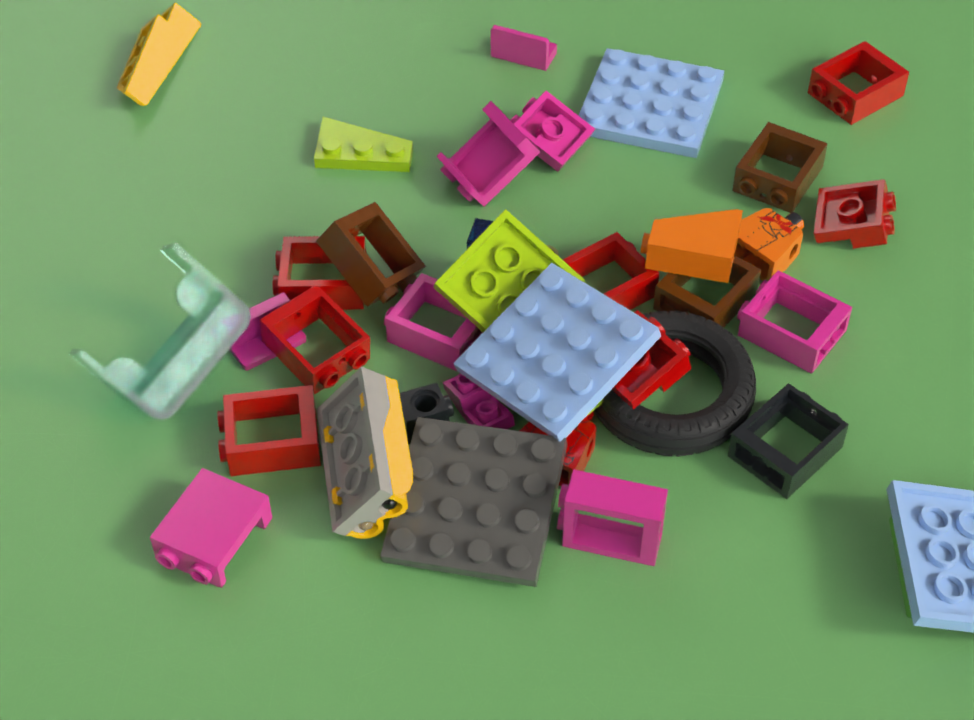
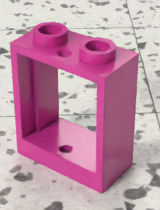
M778 270L769 281L764 280L760 284L755 297L751 301L747 300L741 306L737 315V319L740 320L738 336L812 374L847 331L852 307ZM778 303L820 324V326L808 340H805L764 319V317Z
M421 273L413 284H409L405 288L403 296L395 306H391L385 314L384 325L386 326L387 342L457 371L453 363L483 332L433 288L434 283L438 279ZM424 302L466 318L452 338L410 321Z
M573 470L570 484H562L558 500V507H561L558 517L557 530L563 531L562 546L655 567L662 538L668 489ZM578 510L642 523L644 526L639 527L579 514Z

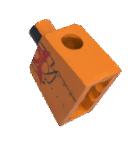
M764 208L741 219L735 256L761 269L760 279L762 281H769L778 270L784 272L797 258L803 238L802 229L804 228V221L802 217L795 212L782 217L772 209Z

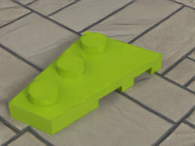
M323 117L314 155L315 168L410 172L413 141Z

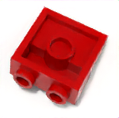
M885 179L819 188L814 225L816 243L850 239L853 249L886 245L888 235H894L895 233L894 219L892 214L889 215V212L896 211V198L894 192H888Z
M636 310L634 313L657 326L661 337L612 388L633 410L658 388L665 392L691 370L689 361L691 354L684 343L679 339L671 340L665 334L663 326L654 317L648 319L639 310Z

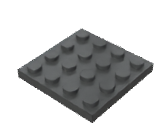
M417 417L409 447L413 469V483L410 491L406 493L408 509L402 515L390 518L380 555L384 563L537 587L565 459L567 439L563 438L559 442L550 435Z

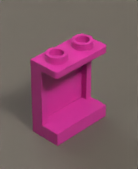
M492 101L482 109L490 120L451 158H447L442 152L436 156L444 164L440 169L452 183L456 180L459 181L460 185L457 187V190L469 202L475 198L483 207L540 153Z
M202 468L150 536L155 559L167 569L173 570L177 568L190 574L194 580L201 584L207 585L211 583L222 588L226 582L225 567L254 526L265 529L272 520L269 497L264 493Z

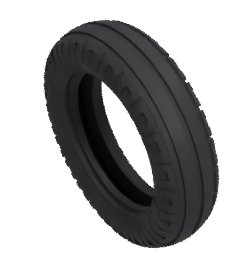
M681 311L644 313L643 315L648 319L654 317L663 326L665 334L671 340L679 339L688 348L691 356L702 360L716 372L722 385V392L711 405L702 410L688 414H665L647 409L642 405H638L633 410L611 389L603 398V403L594 410L597 417L614 436H617L624 443L648 453L655 452L657 455H693L694 453H702L723 444L731 438V433L747 420L755 401L756 376L746 349L732 333L716 322L709 319L706 320L705 317L692 313L688 315L686 312Z

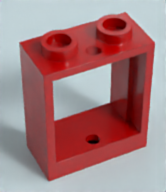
M863 41L813 68L808 94L852 125L904 96L909 71L868 42ZM856 72L870 82L872 86L856 94L838 80Z
M618 232L562 259L581 277L615 261L632 279L607 291L604 295L629 310L654 298L655 286L659 282V271L645 269L646 259L631 242H627Z
M320 236L283 237L282 250H277L275 256L276 270L279 271V275H273L272 289L274 296L284 292L292 300L317 284L342 310H364V302L346 280H291L293 264L333 263L316 242ZM355 236L354 238L367 253L365 236Z
M317 284L260 319L262 342L305 386H313L314 395L324 388H331L341 377L353 369L358 370L360 367H363L370 359V336ZM320 319L347 347L313 368L286 339Z
M312 385L223 395L224 410L217 411L219 432H225V439L218 440L220 461L228 462L231 477L321 466L316 406ZM300 414L301 438L237 445L236 421Z

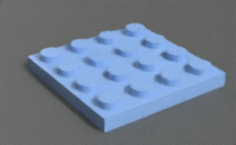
M607 48L578 116L595 128L591 135L593 138L697 158L723 82L724 70Z
M551 263L453 364L459 373L560 442L577 427L661 337V333L657 326Z
M892 480L887 488V494L913 625L974 633V491Z

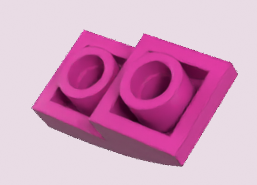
M461 373L443 382L446 393L468 424L500 429H509L515 426L513 414L502 403Z

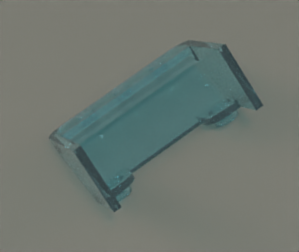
M176 242L164 245L159 251L186 273L176 287L175 298L179 306L189 315L144 368L134 360L125 357L112 360L104 368L82 349L73 348L69 353L70 356L115 393L149 417L160 420L170 418L177 412L248 328L251 320L247 305Z

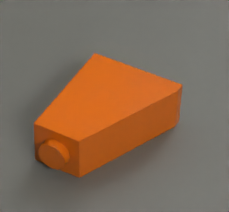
M733 209L655 219L651 233H644L642 239L641 253L646 254L645 269L728 283L739 237L743 210Z

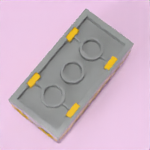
M360 367L317 408L332 532L359 539H368L379 535L383 531L384 519L398 517L408 509L406 493L410 491L413 483V469L397 380Z

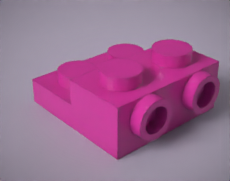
M545 91L538 99L532 97L522 110L524 114L521 117L516 114L510 120L540 151L537 156L557 172L582 147L595 130L594 127L548 91Z

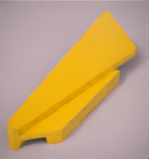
M176 2L161 15L157 14L141 28L116 88L140 106H146L201 27L200 21Z

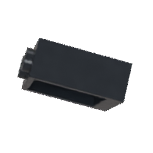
M788 383L731 433L728 457L788 499L843 447L849 424L843 421L836 413L830 412L814 401L807 393L801 392ZM784 417H787L821 441L798 464L761 439Z

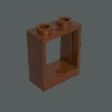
M768 122L736 166L732 191L786 212H794L823 168L828 143ZM766 155L801 168L793 182L754 167L761 157Z
M376 202L334 221L316 240L367 307L379 300L382 304H385L399 293V289L404 293L405 288L409 284H413L417 279L416 276L426 267ZM363 233L394 274L385 278L354 237Z
M734 255L729 283L734 285V287L715 306L682 288L691 278L690 276L668 273L655 286L653 309L667 312L681 311L686 312L688 315L692 313L725 327L738 314L743 303L747 300L750 301L756 295L761 269Z

